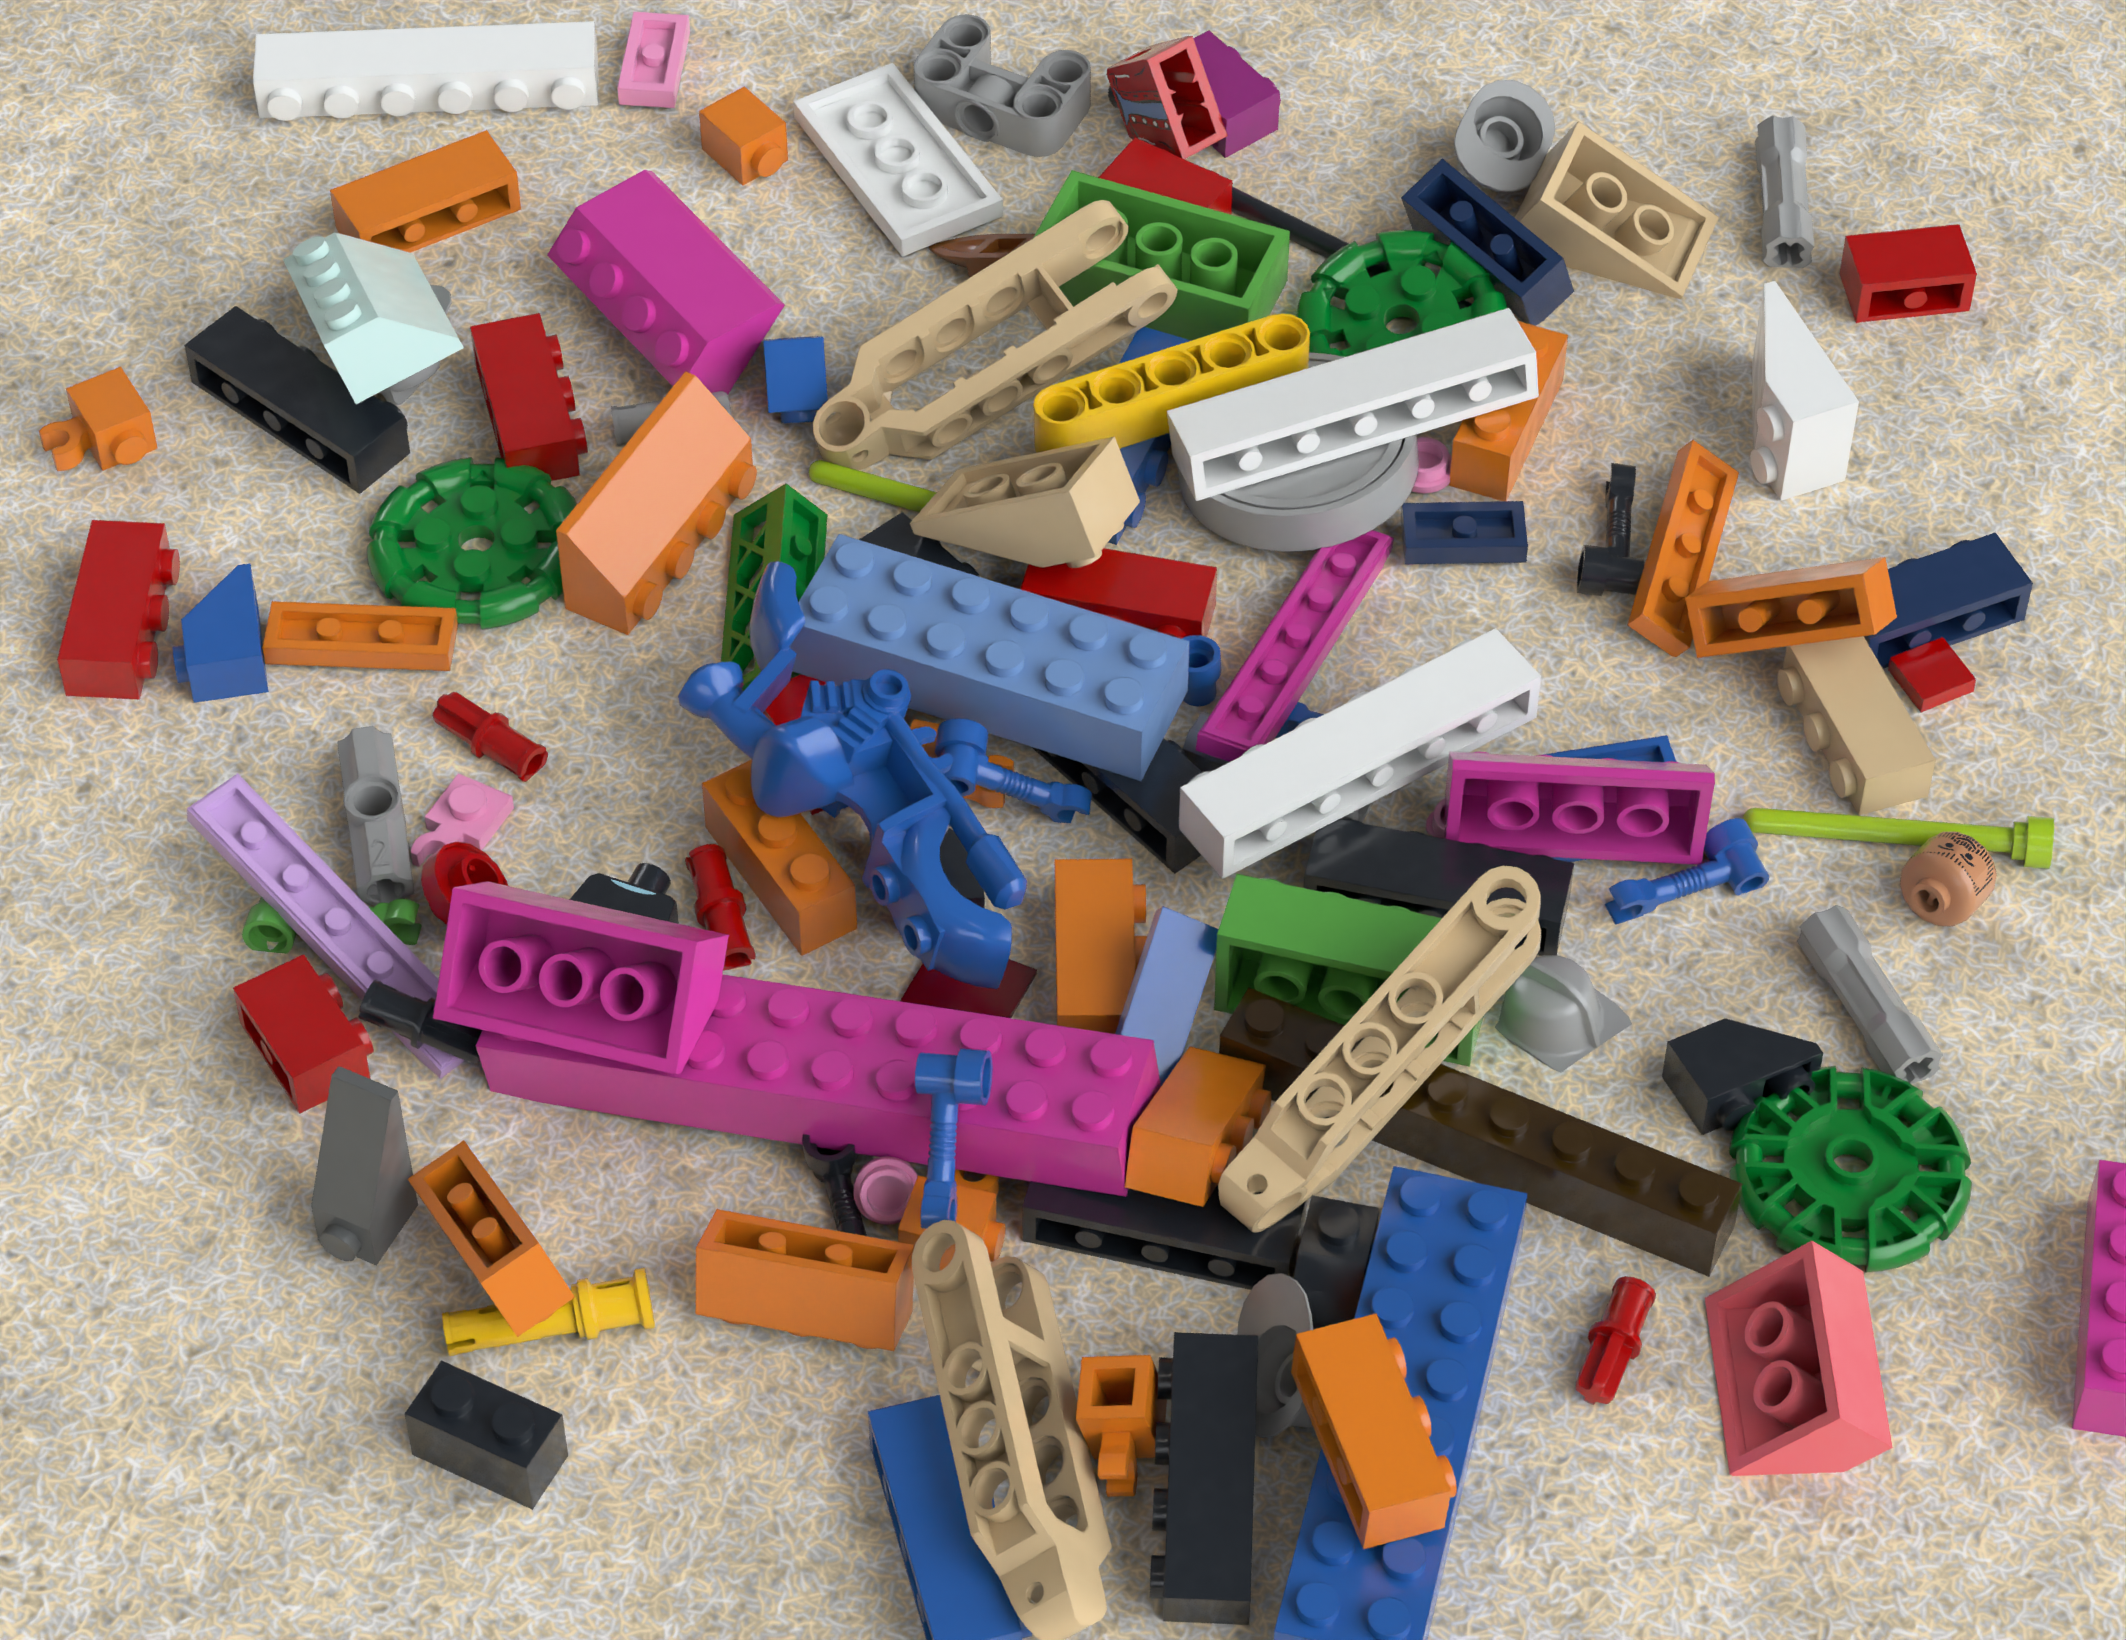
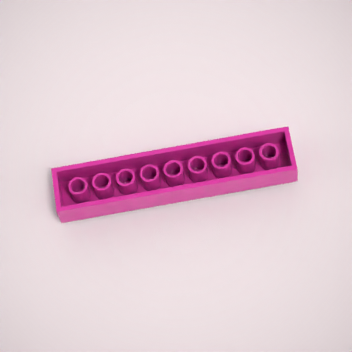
M723 974L718 1002L680 1074L675 1075L482 1030L476 1044V1049L490 1091L540 1103L803 1145V1134L810 1135V1143L817 1144V1147L842 1151L848 1144H853L857 1154L876 1157L890 1156L907 1162L928 1165V1158L930 1157L928 1152L930 1151L929 1144L931 1143L929 1141L931 1137L929 1133L931 1131L930 1124L932 1123L930 1121L932 1095L918 1094L916 1092L915 1069L918 1055L921 1052L958 1055L960 1049L989 1050L992 1055L993 1075L988 1103L985 1106L959 1104L958 1122L956 1123L957 1129L955 1130L957 1132L955 1137L957 1142L955 1143L956 1149L954 1150L956 1152L954 1157L956 1159L955 1169L1124 1197L1127 1196L1129 1188H1125L1133 1126L1161 1087L1154 1040Z

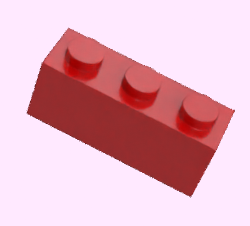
M540 313L470 326L476 370L501 458H504L506 468L523 465L533 466L549 474L552 481L580 476L578 455L588 453V447L581 418L570 419L569 412L576 411L569 376L558 378L557 370H563L564 366L557 335L546 336Z
M91 521L57 658L66 696L140 700L145 678H155L158 668V647L154 637L156 631H166L169 620V601L167 595L164 594L167 585L175 586L177 584L180 572L178 549H170L165 523Z
M1106 548L1101 550L1102 555L1096 561L1079 568H1069L1066 563L1043 568L1030 564L1027 566L1021 590L1180 639L1192 635L1206 637L1208 635L1216 606L1217 567Z

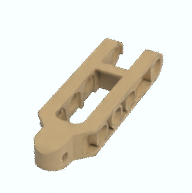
M1094 201L859 347L850 384L826 401L817 411L814 418L813 434L821 457L824 461L856 470L865 469L890 454L932 460L1038 394L1044 388L1057 382L1156 320L1173 304L1177 297L1178 289L1159 264H1157L1155 267L1147 268L1135 274L1118 286L1112 282L1073 307L1059 286L1109 256L1123 243L1128 234L1127 223L1110 201ZM1027 306L1046 329V331L1017 349L1014 345L1008 347L1003 351L1004 357L966 380L963 376L953 382V389L916 412L913 408L906 411L894 409L891 405L894 389ZM836 412L831 418L827 420L828 416L831 413Z
M1500 866L1492 868L1480 876L1274 1103L1254 1138L1223 1171L1218 1184L1221 1206L1249 1230L1257 1233L1271 1227L1311 1198L1312 1195L1314 1196L1332 1184L1533 962L1540 950L1541 928L1538 921L1541 895L1537 883L1529 873L1518 867ZM1508 887L1519 891L1525 897L1526 903L1518 899L1502 898L1492 901L1487 905V899L1495 890ZM1527 935L1523 945L1515 949L1516 945ZM1409 988L1408 991L1397 1002L1399 995L1404 990ZM1438 1033V1037L1436 1038L1435 1042L1431 1044L1429 1047L1424 1048ZM1364 1038L1359 1043V1045L1351 1052L1355 1043L1358 1042L1360 1039ZM1394 1082L1390 1092L1387 1093L1385 1096L1380 1097L1385 1092V1090ZM1316 1088H1319L1306 1102V1099L1309 1096V1094ZM1349 1131V1135H1348V1137L1346 1138L1345 1142H1343V1143H1342L1341 1145H1339L1338 1147H1335V1146L1338 1144V1142H1339V1141L1347 1134V1132Z
M941 1220L929 1226L915 1243L912 1253V1271L970 1534L999 1576L1015 1612L1027 1629L1039 1640H1066L1101 1620L1107 1611L1099 1566L1112 1546L1088 1446L1076 1421L1077 1400L1049 1284L1044 1274L1016 1257L1005 1256L990 1263L987 1247L980 1236L955 1221ZM955 1244L953 1259L943 1270H939L942 1255L951 1245ZM1022 1282L1019 1298L1010 1308L1006 1309L1005 1302L1008 1293L1017 1283ZM972 1367L979 1371L980 1374L975 1382L966 1387L965 1379L969 1369ZM1049 1396L1047 1412L1040 1421L1032 1424V1415L1035 1407L1044 1397ZM995 1418L996 1426L992 1437L986 1444L979 1447V1436L983 1427L991 1419ZM1063 1455L1061 1471L1053 1481L1046 1484V1473L1049 1465L1056 1457ZM1009 1478L1007 1496L1002 1503L993 1508L992 1499L995 1490L1001 1482ZM1077 1514L1076 1528L1065 1523L1067 1519Z

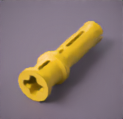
M645 1267L635 1269L632 1277L591 1284L588 1278L578 1279L577 1283L571 1284V1292L575 1298L557 1309L548 1319L534 1325L519 1337L516 1336L494 1304L471 1310L442 1313L443 1329L449 1357L473 1352L474 1350L517 1344L561 1334L566 1335L578 1332L580 1338L587 1337V1340L598 1338L599 1332L602 1330L641 1323L644 1329L655 1328Z

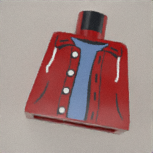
M1185 36L1151 45L1107 68L1106 75L1110 83L1108 89L1109 100L1115 108L1119 109L1128 136L1132 140L1134 137L1186 159L1228 136L1193 36Z

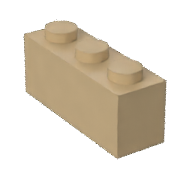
M1864 636L1787 646L1783 669L1779 670L1777 675L1779 691L1784 702L1788 706L1796 704L1803 716V730L1810 748L1813 751L1822 750L1829 762L1830 780L1836 794L1840 798L1848 796L1859 816L1928 797L1936 759Z

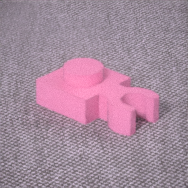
M458 773L426 814V829L432 832L425 833L414 841L411 847L412 864L419 867L427 856L435 853L442 846L453 842L468 843L483 850L514 809L513 797Z

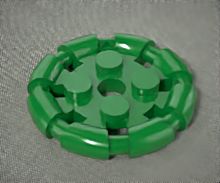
M1396 230L1376 233V240L1358 246L1356 241H1353L1330 255L1311 275L1313 286L1310 291L1301 294L1296 317L1301 318L1308 325L1310 331L1309 353L1348 357L1507 309L1504 294L1495 290L1489 273L1453 242L1447 245L1435 241L1433 233ZM1384 262L1387 272L1370 278L1366 268ZM1426 263L1441 267L1437 277H1435L1431 269L1425 267ZM1336 297L1345 300V308L1341 309L1330 305L1332 298ZM1473 297L1474 302L1471 306L1459 309L1457 302ZM1398 317L1413 319L1418 324L1414 330L1405 334H1396L1386 328L1391 320ZM1344 341L1347 349L1340 351L1336 348H1330L1329 345Z
M472 457L446 461L418 472L415 483L407 488L399 485L379 506L369 527V535L374 541L370 542L367 546L368 565L376 584L386 598L391 600L395 597L401 602V606L456 608L458 624H480L482 630L510 625L538 613L539 605L550 597L557 600L563 594L556 530L575 508L577 502L565 487H554L551 485L550 475L533 466L523 465L506 468L504 458L499 457L495 458L494 464H474ZM430 501H434L439 506L429 514L421 508ZM532 502L537 503L539 508L531 514L524 509ZM474 538H485L493 542L492 546L485 551L476 549L464 550L461 548L465 542ZM398 542H415L416 548H401ZM538 543H551L549 548H538ZM425 576L426 579H427L430 583H428V582L425 581V580H424V581H418V580H420L421 578H423V577ZM525 577L531 580L526 585L521 582ZM461 592H481L480 600L461 599Z
M1836 1066L1821 1067L1820 1070L1812 1072L1815 1089L1809 1095L1797 1087L1783 1100H1780L1774 1092L1766 1098L1759 1096L1754 1100L1758 1107L1757 1114L1756 1108L1748 1112L1738 1121L1733 1131L1729 1155L1736 1159V1165L1730 1169L1729 1175L1730 1179L1743 1184L1739 1205L1746 1217L1757 1230L1765 1227L1775 1235L1778 1248L1786 1253H1790L1804 1244L1814 1241L1852 1265H1864L1865 1273L1899 1268L1929 1254L1930 1244L1937 1238L1942 1241L1947 1240L1957 1228L1966 1212L1972 1191V1181L1965 1176V1170L1971 1165L1969 1151L1962 1133L1954 1120L1943 1107L1933 1108L1922 1099L1923 1091L1898 1077L1878 1070L1861 1067L1860 1073L1836 1072ZM1837 1098L1859 1099V1108L1861 1110L1837 1109ZM1791 1112L1796 1117H1801L1795 1122L1787 1115ZM1905 1118L1912 1126L1907 1128L1900 1120ZM1842 1155H1854L1865 1161L1869 1168L1861 1172H1848L1838 1167L1834 1159ZM1766 1156H1783L1782 1163L1763 1162ZM1918 1164L1930 1165L1932 1170H1938V1172L1919 1171ZM1793 1199L1805 1209L1796 1217L1784 1208ZM1907 1205L1918 1215V1219L1914 1222L1901 1213ZM1865 1228V1238L1842 1237V1231L1858 1232Z

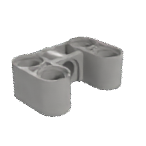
M957 15L944 22L917 56L913 64L914 90L943 125L960 130L967 136L984 142L990 141L1029 156L1046 157L1058 152L1088 114L1091 107V66L1086 56L1072 50L1052 52L1042 59L1029 78L991 65L990 26L984 19L974 15Z

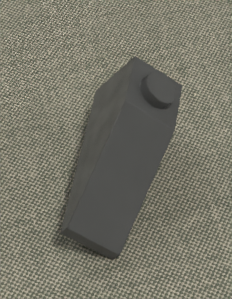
M338 1066L332 1074L311 1208L318 1241H320L327 1252L343 1261H353L357 1257L377 1266L418 1206L416 1191L407 1180L413 1175L399 1093L398 1090Z

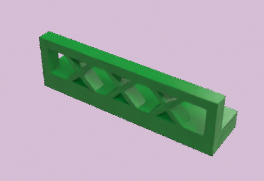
M787 483L733 515L721 662L739 664L742 673L754 657L749 629L746 634L745 631L746 626L751 620L756 591L766 566L770 562L779 561L790 565L794 569L797 576L796 596L799 602L825 558L828 514ZM766 521L753 541L754 528ZM763 562L762 569L749 587L751 578ZM756 658L754 670L743 675L742 691L761 672ZM792 671L791 678L801 674Z

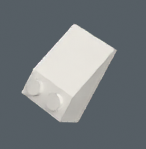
M1772 281L1764 284L1752 360L1753 450L1750 454V462L1756 479L1761 484L1769 483L1780 501L1845 481L1859 401L1778 284Z

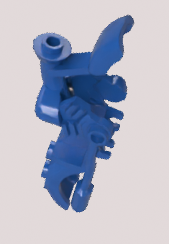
M770 562L764 570L756 591L749 627L751 647L761 672L742 691L743 674L739 664L734 662H718L701 666L689 676L678 695L679 705L693 715L711 719L731 742L752 759L751 788L753 798L757 807L767 815L786 817L821 808L833 818H836L840 814L841 809L850 807L861 816L869 831L871 849L862 881L867 889L871 888L876 901L882 906H887L891 912L893 921L902 936L907 950L922 961L927 971L935 969L960 982L978 987L998 989L1011 951V923L1002 914L982 908L963 897L950 884L940 862V846L949 827H952L968 852L965 863L993 906L1006 910L1020 905L1027 889V880L999 836L986 833L965 799L944 775V773L951 769L953 763L952 755L946 753L938 758H931L922 747L923 744L935 741L936 731L926 726L911 730L904 717L912 696L906 678L897 671L883 669L875 672L867 680L851 679L847 682L843 681L840 686H835V681H826L825 685H819V681L810 680L800 718L776 726L763 714L765 709L790 682L797 653L790 647L805 624V616L796 596L797 576L794 569L783 562Z

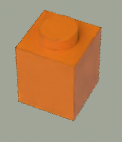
M745 86L699 111L702 150L741 185H745L759 176L768 177L773 175L780 169L783 163L788 161L786 122Z

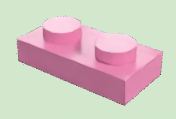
M633 12L617 87L619 105L675 108L690 35L689 15Z

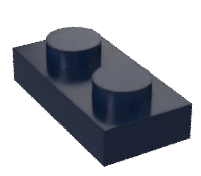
M1523 501L1404 503L1402 505L1401 528L1405 565L1527 562L1528 540Z

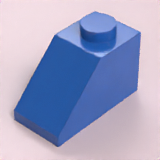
M823 336L763 339L768 413L780 412L781 423L813 422L816 410H819L828 401Z
M242 564L236 566L181 619L184 645L172 647L178 683L190 682L194 703L269 692L262 649L263 642L258 601L251 564Z

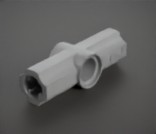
M374 726L351 729L347 737L337 741L344 790L343 802L351 842L357 894L363 902L376 906L378 903H390L393 900L405 899L413 895L414 883L391 733H383Z

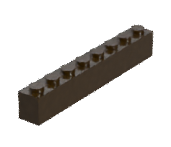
M1248 987L1220 1034L1219 1053L1265 1064L1263 1090L1271 1091V1100L1276 1102L1345 1025ZM1364 1038L1360 1039L1358 1042L1355 1043L1351 1052L1359 1045V1043ZM1440 1064L1372 1139L1374 1142L1473 1182L1528 1193L1526 1203L1708 1277H1710L1735 1227L1743 1185L1740 1182L1443 1064ZM1394 1082L1385 1090V1092L1380 1097H1383L1390 1092ZM1316 1088L1309 1094V1096L1306 1099V1102L1319 1088Z

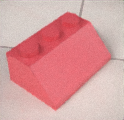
M1810 1241L1705 1297L1730 1475L1846 1472L1893 1448L1862 1270L1814 1241Z

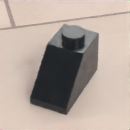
M1311 1196L1298 1250L1294 1279L1299 1282L1307 1294L1312 1314L1313 1329L1355 1318L1377 1232L1379 1208Z

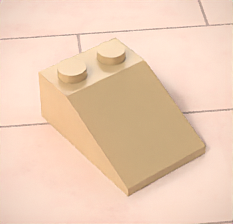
M1579 121L1546 154L1515 216L1520 223L1564 258L1566 267L1677 299L1683 297L1719 219L1717 215Z
M1114 436L957 469L911 521L910 525L915 535L1043 568L1066 563L1069 568H1079L1100 558L1102 555L1101 550L1113 535L1124 528L1125 520L1137 507L1140 500Z

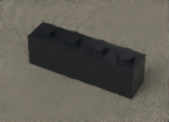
M235 306L184 345L193 384L359 494L410 454L407 433L408 423L404 414L396 405L389 401L383 402L375 396H371L356 404L337 371L321 362L309 348L305 346L298 347L278 334L274 327L264 319H255Z
M1338 819L1317 830L1315 833L1304 874V888L1319 892H1335L1347 898L1384 906H1400L1412 912L1443 918L1478 878L1488 870L1500 866L1518 867L1529 873L1535 880L1541 895L1538 918L1541 928V943L1537 955H1557L1570 900L1574 863L1556 860L1546 855H1529L1492 848L1481 843H1465L1428 836L1417 831H1401L1364 824L1353 819ZM1508 887L1495 890L1487 899V905L1492 901L1502 898L1518 899L1526 903L1525 897L1519 891ZM1527 935L1516 945L1515 949L1523 945Z
M1030 1181L1022 1206L1023 1241L1252 1290L1253 1286L1267 1275L1283 1273L1293 1277L1306 1221L1307 1201L1271 1227L1254 1233L1221 1206L1218 1185L1205 1205L1201 1207L1129 1189L1127 1196L1124 1197Z
M1174 1332L1173 1358L1159 1357L1157 1399L1171 1400L1170 1423L1156 1422L1155 1465H1169L1168 1488H1154L1152 1531L1166 1532L1165 1555H1151L1150 1598L1164 1599L1163 1621L1249 1625L1258 1335Z

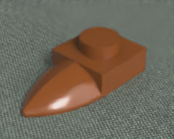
M1035 234L973 235L929 246V250L951 264L967 268L970 278L1033 239Z

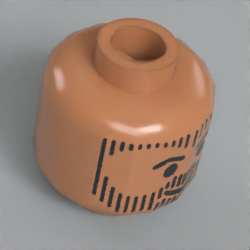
M1942 832L1929 838L1910 857L1902 868L1900 887L1903 898L1911 910L1920 918L1937 926L1953 927L1968 920L1987 900L1995 888L1997 873L1993 859L1985 847L1973 837L1960 832Z

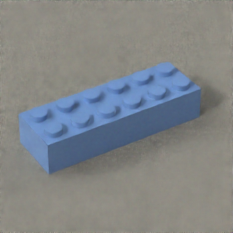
M838 534L799 601L800 608L805 616V624L790 647L797 653L793 672L825 682L835 681V685L840 686L843 681L847 682L851 679L867 680L879 670H894L902 674L908 682L912 695L908 706L910 709L945 720L969 719L983 725L989 734L1142 781L1188 691L1189 641L842 534Z

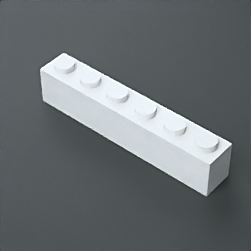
M595 22L256 34L253 84L259 118H276L288 121L297 117L310 116L349 118L353 115L387 113L393 116H405L413 112L438 111L460 114L467 110L490 109L516 112L523 108L559 107L571 110L580 106L598 105V53Z
M1510 308L1168 410L1167 417L1173 458L1195 500L1199 501L1539 397L1536 351Z
M1496 628L1473 640H1464L1454 646L1451 651L1423 665H1415L1408 668L1398 678L1370 692L1358 693L1346 704L1318 718H1310L1303 721L1293 731L1265 745L1253 746L1241 757L1211 772L1206 771L1196 775L1188 784L1180 787L1179 829L1218 875L1224 879L1448 763L1449 751L1471 752L1537 718L1541 675Z

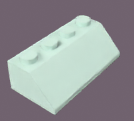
M334 232L325 238L316 236L303 241L296 246L292 255L283 259L324 347L356 404L464 348L413 253Z

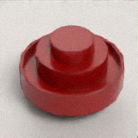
M453 842L442 846L428 858L422 867L421 883L424 896L433 914L446 925L453 887L482 882H492L508 886L507 880L499 866L484 851L468 843Z

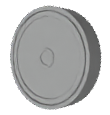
M1309 353V368L1344 357L1323 353ZM1417 434L1199 501L1195 500L1177 465L1180 489L1187 507L1204 526L1219 536L1237 544L1256 549L1281 552L1307 551L1330 547L1355 539L1373 530L1390 518L1404 504L1415 485L1418 475Z

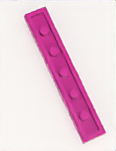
M1371 530L1347 542L1317 550L1198 732L1196 751L1231 762L1241 757L1251 747L1260 744L1265 745L1275 739L1379 575L1392 551L1393 537Z

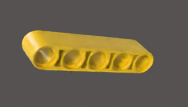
M1291 314L1270 315L1048 386L1036 395L1033 404L1035 451L1038 453L1114 436L1119 449L1170 433L1167 417L1168 410L1308 369L1310 344L1308 325L1301 318Z

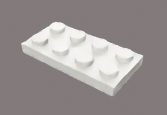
M893 63L793 101L795 120L902 257L1003 217V199Z

